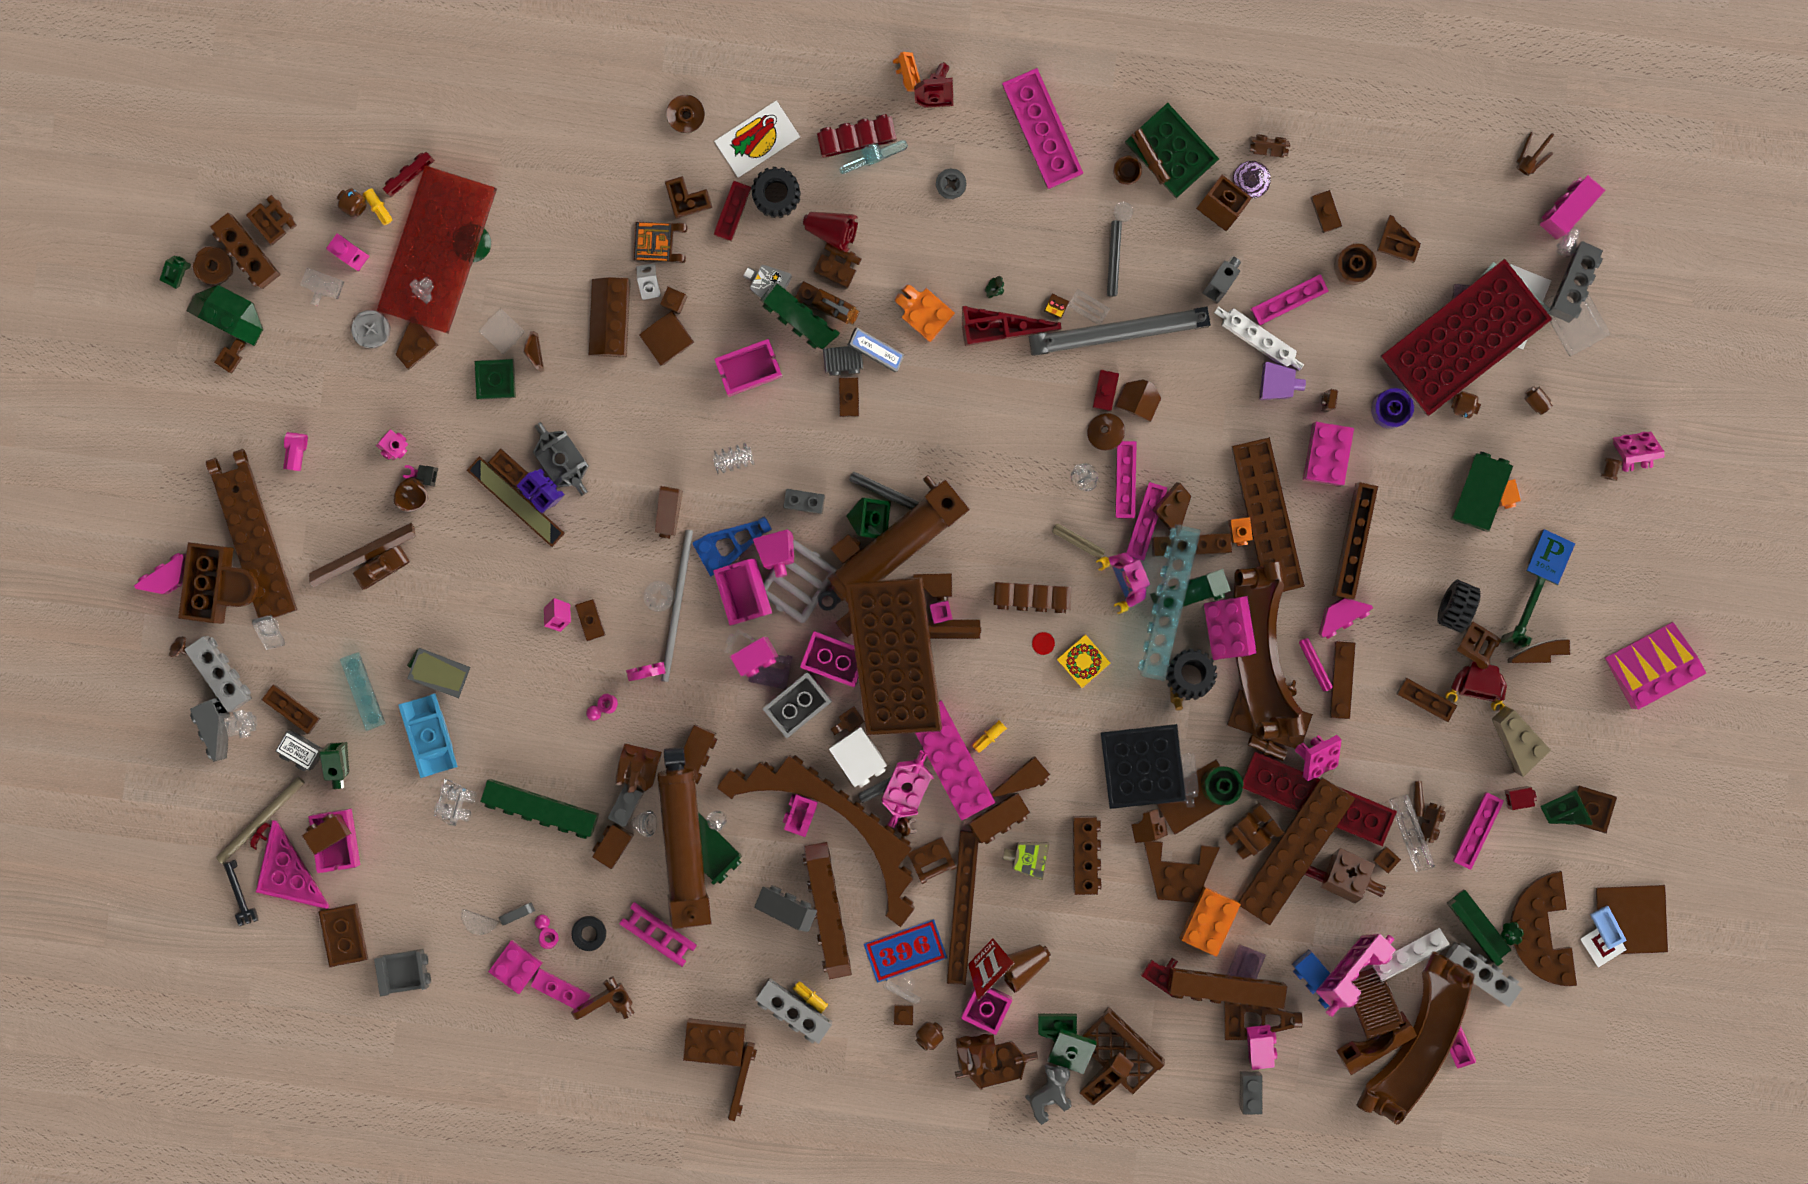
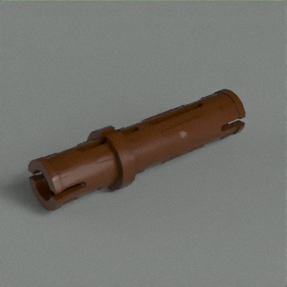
M1142 129L1135 131V134L1132 133L1131 137L1136 142L1149 165L1148 169L1152 170L1159 185L1170 180L1162 165V160L1158 159Z

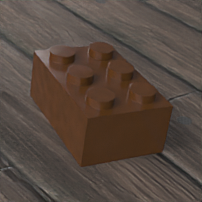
M689 1018L686 1028L683 1061L741 1067L746 1024Z

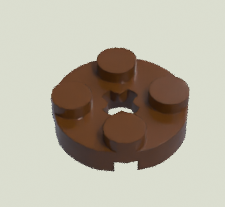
M208 246L196 254L197 257L195 262H193V271L202 282L208 285H220L232 276L233 262L223 249ZM211 261L217 263L216 270L209 269Z

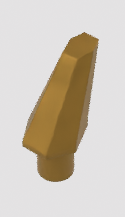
M1170 687L1171 703L1174 704L1176 711L1182 710L1183 698H1179L1178 693L1173 694L1171 692L1173 688Z

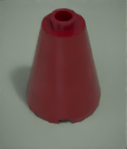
M809 212L808 215L804 216L803 225L806 231L840 251L847 252L850 249L847 247L848 244H853L856 237L858 222H855V219H858V216L843 213Z

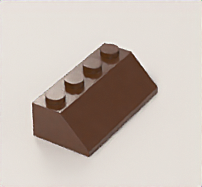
M606 277L592 279L589 356L627 357L631 282L628 278Z

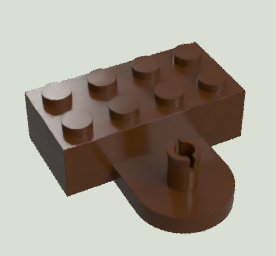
M188 542L178 619L224 624L226 606L244 607L255 600L259 589L258 581L249 570L232 567L234 548Z

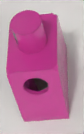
M338 233L326 248L357 271H360L370 257Z
M786 529L754 538L753 541L763 566L768 570L774 569L776 578L787 576L785 566L794 563L793 533Z

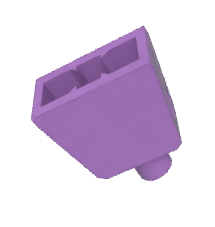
M1265 362L1263 363L1259 400L1292 398L1294 390H1305L1306 380L1295 379V369Z

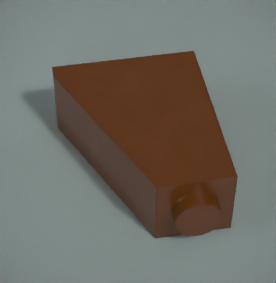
M660 486L655 533H659L661 538L670 539L671 535H676L683 491L680 489Z

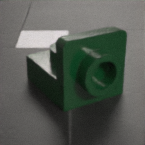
M173 256L165 261L159 280L177 289L181 285L185 271L190 268L191 264L180 256Z

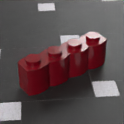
M882 114L876 116V119L872 121L865 118L858 120V124L855 125L843 123L837 129H831V127L820 129L817 137L822 158L896 142L897 138L892 116Z

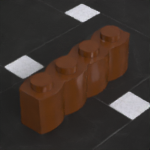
M995 582L993 605H997V609L1009 610V606H1016L1018 611H1028V607L1036 608L1035 612H1047V609H1055V613L1066 614V610H1071L1072 587Z

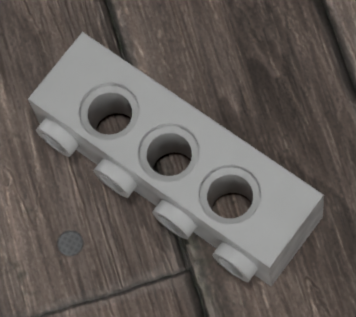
M203 636L184 650L226 711L234 712L252 699L249 695L251 692L245 684L242 685L238 672L235 669H231L226 655L220 653L217 649L218 644L215 639ZM208 652L212 654L211 662H208L206 660V654ZM218 668L223 670L221 678L216 674ZM229 684H232L234 686V692L232 694H230L227 690Z
M1454 942L1445 957L1464 967V959L1470 957V965L1464 968L1474 974L1475 979L1473 983L1510 1007L1523 989L1517 985L1519 981L1510 975L1508 978L1502 975L1503 970L1493 964L1491 967L1486 964L1487 959L1477 953L1475 956L1470 953L1471 948L1464 943L1459 945ZM1486 968L1487 974L1484 977H1479L1480 970ZM1502 979V986L1495 988V982Z
M769 978L756 997L758 1006L764 1010H771L774 1013L773 1016L778 1020L783 1021L784 1019L789 1023V1027L792 1030L804 1033V1037L811 1043L816 1042L819 1044L832 1025L830 1019L820 1014L771 978ZM779 997L783 1003L780 1006H776L773 1004L772 999ZM795 1008L798 1011V1015L792 1017L788 1014V1010ZM806 1019H811L814 1022V1026L808 1028L803 1022Z

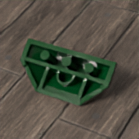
M220 285L196 293L186 310L197 318L253 346L256 345L264 330L254 303Z

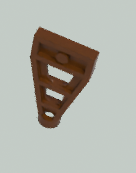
M1224 1001V1039L1247 1040V1029L1244 1027V1014L1246 1012L1259 1014L1261 1017L1260 1026L1266 1025L1267 1014L1280 1016V1024L1270 1027L1271 1032L1275 1033L1292 1028H1302V1012H1288L1280 1009L1278 1011H1271L1263 1006L1255 1009L1248 1007V1004L1233 1006L1229 1002Z

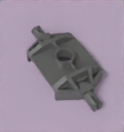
M541 422L538 425L536 424L534 427L540 434V440L533 453L551 480L558 487H576L581 496L588 493L582 484V479L589 465L575 447L567 432H548ZM559 453L565 455V462L562 464H557L555 461V457Z

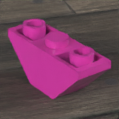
M177 553L170 558V562L165 565L164 563L154 568L155 572L140 577L134 587L139 590L159 594H170L183 584L186 554Z
M1341 598L1325 608L1319 630L1320 638L1326 637L1329 639L1337 634L1336 630L1343 627V629H1346L1353 625V620L1359 617L1361 620L1370 615L1369 611L1373 609L1372 605L1346 598Z

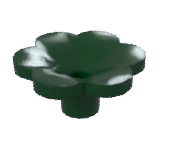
M1001 276L990 279L985 288L988 298L1004 293V282Z
M1516 922L1505 923L1501 936L1506 939L1508 945L1520 944L1522 942L1521 937L1524 935L1523 930L1519 928Z

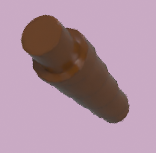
M1415 781L1414 809L1416 817H1423L1425 806L1422 781Z

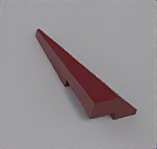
M962 306V332L965 346L1062 329L1060 322Z

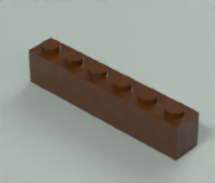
M1361 482L1355 483L1332 596L1355 600L1378 491V486Z
M1171 967L1167 990L1172 997L1183 999L1186 996L1191 997L1195 1001L1209 999L1210 1002L1217 1004L1225 1001L1233 1006L1248 1004L1250 1008L1258 1009L1259 1006L1267 1007L1266 1009L1278 1011V1009H1284L1288 986L1284 982Z

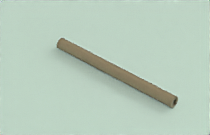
M297 777L216 859L222 864L225 863L305 782L300 777Z

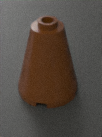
M1039 944L1009 954L1008 956L1014 964L1003 974L1005 977L1004 981L1014 993L1020 991L1050 961L1049 957L1051 954L1046 946L1042 947Z

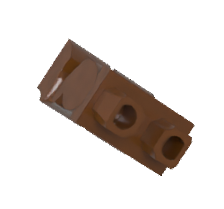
M1258 803L1250 812H1247L1230 827L1232 830L1226 834L1225 839L1231 846L1240 839L1244 845L1237 849L1236 852L1242 859H1245L1251 854L1255 856L1270 844L1273 836L1279 837L1284 832L1263 806ZM1261 822H1265L1262 827H1259Z

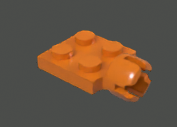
M906 285L901 291L909 298H906L902 293H898L895 298V302L904 310L901 318L927 341L931 342L955 312L927 288L919 292L913 286Z

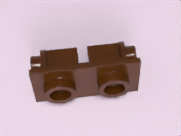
M1257 134L1256 137L1251 136L1254 144H1250L1249 152L1267 155V149H1271L1270 156L1288 157L1289 149H1286V147L1291 145L1289 141H1286V138L1275 137V139H1269L1268 136Z
M1430 802L1429 806L1427 805L1424 819L1430 820V823L1422 822L1418 833L1420 840L1426 841L1429 838V843H1434V840H1438L1440 834L1438 827L1440 822L1444 821L1446 815L1444 806H1439V809H1437V804Z

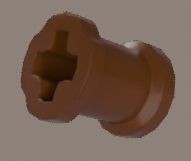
M1605 458L1606 465L1604 472L1601 473V477L1617 481L1618 470L1623 462L1612 458Z

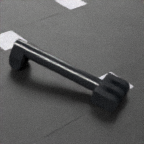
M232 860L223 863L241 911L235 914L238 925H244L243 918L246 924H250V915L254 922L258 921L255 907L248 909L234 871L238 866L237 861Z

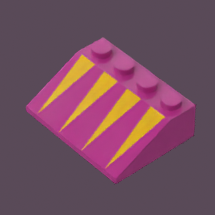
M1674 622L1605 657L1631 709L1639 710L1707 674L1698 656Z

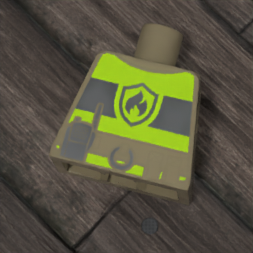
M1017 842L1016 850L1005 848L1003 860L1014 861V871L1043 880L1049 843Z

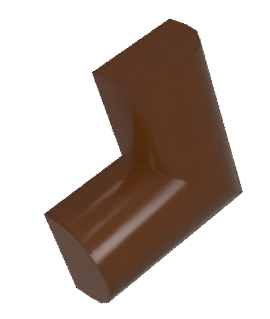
M683 176L665 181L675 219L713 208L707 189L688 194Z

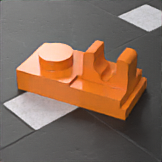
M901 52L898 58L893 60V64L900 63L901 65L900 69L896 70V74H902L905 88L907 91L914 92V86L921 82L914 56L911 52Z

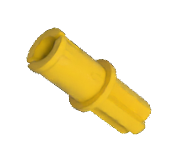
M373 188L366 190L363 196L371 206V211L375 212L383 225H388L393 219L384 207L385 203L380 201Z
M998 720L972 744L973 748L980 753L992 741L995 742V739L1007 728Z
M801 981L797 982L793 987V991L801 996L806 1004L809 1003L819 1011L820 1014L828 1006V1003L815 994L816 991H811Z

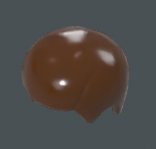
M1123 156L1114 164V177L1121 184H1134L1141 178L1142 165L1134 156Z

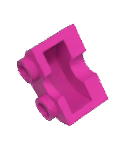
M792 794L789 805L792 806L790 813L786 812L783 823L786 824L784 830L806 837L818 802L798 794Z

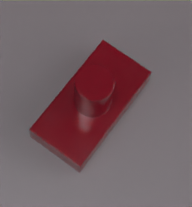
M1100 370L1092 408L1112 411L1119 373Z

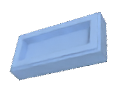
M1605 906L1590 914L1608 949L1627 941L1609 906Z

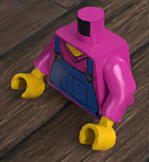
M1122 553L1110 556L1109 558L1104 556L1096 561V563L1101 562L1103 564L1102 567L1098 568L1100 571L1109 567L1110 564L1112 565L1126 601L1114 604V607L1119 605L1121 607V611L1117 614L1127 612L1129 607H1133L1146 598V589L1150 586V582L1139 559H1133L1129 554Z

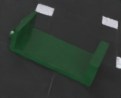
M1480 451V454L1476 453L1473 457V463L1451 520L1489 532L1513 465H1510V461L1499 458L1496 460L1491 458L1490 454Z
M698 812L704 873L712 880L711 883L713 885L717 882L721 884L728 877L726 873L730 869L734 871L742 863L740 861L742 855Z

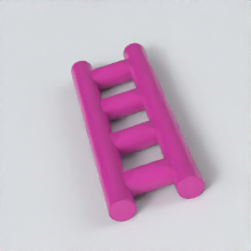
M634 902L630 909L635 911L628 921L623 918L619 924L683 967L686 962L682 958L688 948L694 951L697 945ZM640 916L650 922L645 931L635 926ZM656 927L666 933L660 942L651 937ZM672 937L682 944L676 953L666 947Z

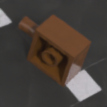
M1339 848L1332 854L1321 884V888L1354 904L1363 899L1366 890L1380 898L1385 893L1383 890H1386V886L1371 880L1375 867L1374 863L1342 848Z

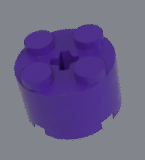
M1391 388L1375 397L1372 402L1371 413L1375 423L1384 428H1396L1407 423L1413 416L1414 402L1404 390ZM1392 405L1394 408H1396V411L1392 412V410L1389 409V406Z

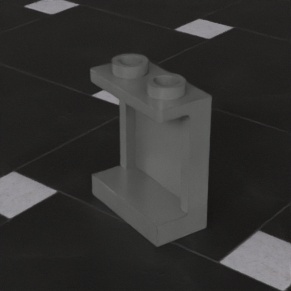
M424 949L380 955L374 958L380 997L387 996L390 993L417 989L425 990L431 984V975L429 972L427 973L426 967L428 965L427 953L424 954Z

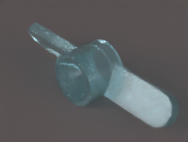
M901 140L881 149L879 144L870 145L861 150L863 158L842 166L839 169L840 173L845 174L864 165L876 164L889 156L906 150L908 144L905 140Z

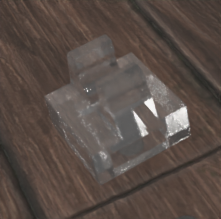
M427 277L421 282L415 279L410 283L412 292L426 304L432 299L430 292L434 286L432 285L433 282Z

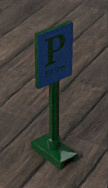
M1543 529L1526 569L1527 572L1536 575L1537 580L1518 625L1515 626L1514 631L1502 636L1501 643L1513 641L1516 644L1514 649L1517 650L1530 645L1532 638L1525 635L1526 627L1544 583L1547 580L1555 585H1559L1576 543Z

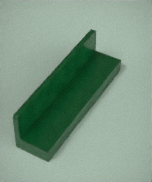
M1466 890L1461 891L1448 901L1447 905L1492 963L1496 966L1501 965L1504 962L1501 958L1508 954L1511 948Z

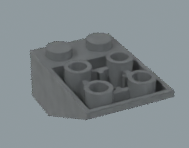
M218 698L190 708L191 720L194 724H197L199 738L202 742H205L207 747L206 754L209 759H212L213 762L226 759L230 722L229 712L226 711Z

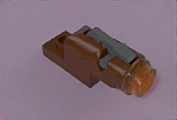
M803 281L795 296L798 301L846 324L854 325L860 313L854 305Z

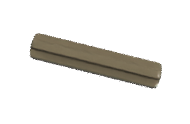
M1056 524L1052 530L1054 534L1098 559H1101L1105 553L1104 549L1060 524Z

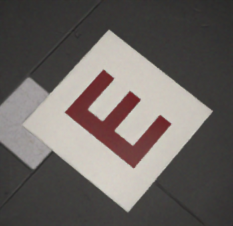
M1598 929L1580 939L1598 967L1627 950L1623 943L1608 949Z

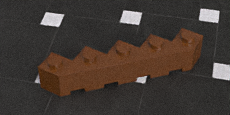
M828 843L805 846V854H802L804 866L807 865L810 881H807L809 892L813 894L815 905L813 908L817 910L814 919L818 921L820 934H817L819 946L822 945L825 961H822L823 971L828 973L829 980L851 976L850 958Z

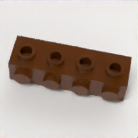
M1073 816V879L1075 895H1098V890H1101V878H1098V870H1101V859H1098V851H1101V840H1097V832H1101V821L1097 820L1096 816Z

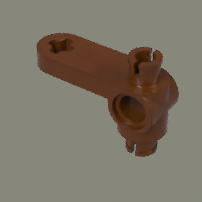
M613 976L609 978L611 984L608 980L603 982L607 990L581 1004L571 1014L575 1020H578L610 1002L616 1013L621 1012L623 1018L627 1019L629 1018L627 1012L630 1016L635 1013L631 1008L633 1002L622 983H617ZM616 992L623 994L620 1000L613 999V995Z

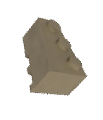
M1505 706L1492 718L1500 740L1505 746L1506 754L1511 760L1512 768L1518 775L1524 777L1551 751L1515 710Z

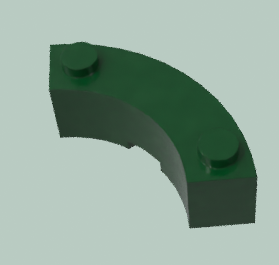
M1220 569L1207 575L1184 581V586L1180 583L1150 595L1157 615L1165 614L1168 617L1176 614V610L1212 597L1214 601L1225 597L1224 593L1231 590L1224 570Z

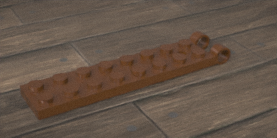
M244 449L233 452L234 460L238 465L237 469L222 473L217 458L207 460L206 467L212 477L241 568L252 572L258 581V594L253 601V605L259 622H264L297 611V607L247 454ZM236 485L239 487V492L237 493L233 491V487Z

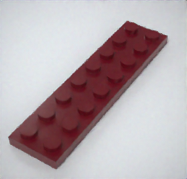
M1254 752L1243 777V789L1299 811L1320 779L1313 778L1307 781L1303 777L1302 771ZM1341 788L1355 797V800L1336 827L1383 847L1397 811Z

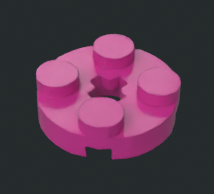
M664 662L638 667L639 671L637 668L626 670L629 681L666 673Z

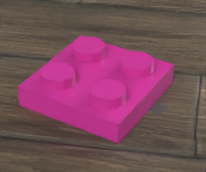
M512 940L488 972L517 994H520L543 962Z

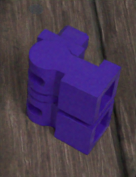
M542 469L528 473L517 485L526 498L531 499L530 501L540 513H544L549 508L555 506L565 496L562 491L557 490L558 486L549 477L544 476L545 472Z

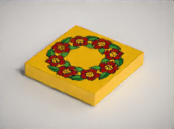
M1086 634L1057 658V661L1081 688L1111 664Z

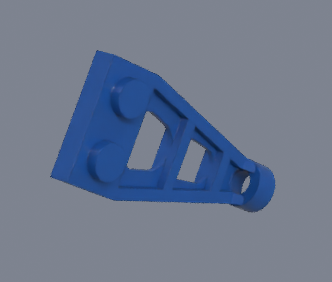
M764 516L755 522L709 533L692 544L711 577L714 575L713 570L731 565L754 543V538L761 537L764 533L772 530ZM748 530L751 538L740 545L735 538V534ZM729 538L734 543V549L729 555L724 557L716 547V542Z

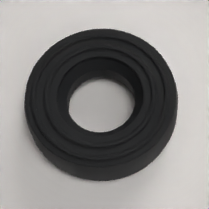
M583 917L572 928V940L579 949L594 951L606 939L605 925L596 917ZM590 926L595 929L596 937L594 940L586 941L583 939L582 930L584 927Z

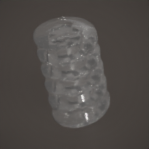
M743 443V449L736 445L735 451L728 447V453L724 449H721V455H718L716 450L713 453L714 465L718 475L719 469L726 473V468L728 467L730 471H733L734 465L737 469H741V463L745 467H748L749 461L752 465H755L751 448L746 443Z

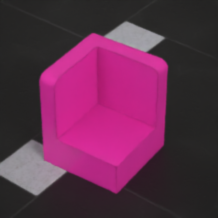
M553 598L544 607L545 627L561 632L571 622L569 603Z
M948 600L929 605L934 624L953 619Z

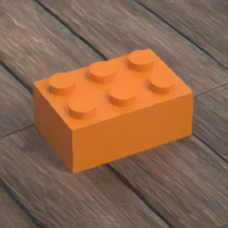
M1203 886L1179 938L1181 941L1217 957L1241 904L1232 898Z

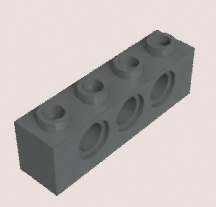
M1583 241L1576 246L1548 314L1568 323L1574 318L1577 319L1582 311L1580 305L1589 294L1587 288L1589 285H1592L1596 277L1594 271L1602 263L1603 258H1601L1603 250ZM1581 263H1584L1587 266V269H1584ZM1574 280L1579 281L1580 286L1576 285ZM1567 296L1573 299V303L1568 301Z

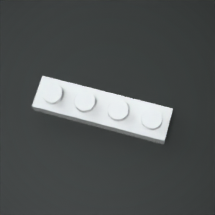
M1438 928L1395 951L1392 954V959L1387 964L1372 966L1381 982L1427 959L1432 951L1438 953L1449 947L1450 944L1441 929Z

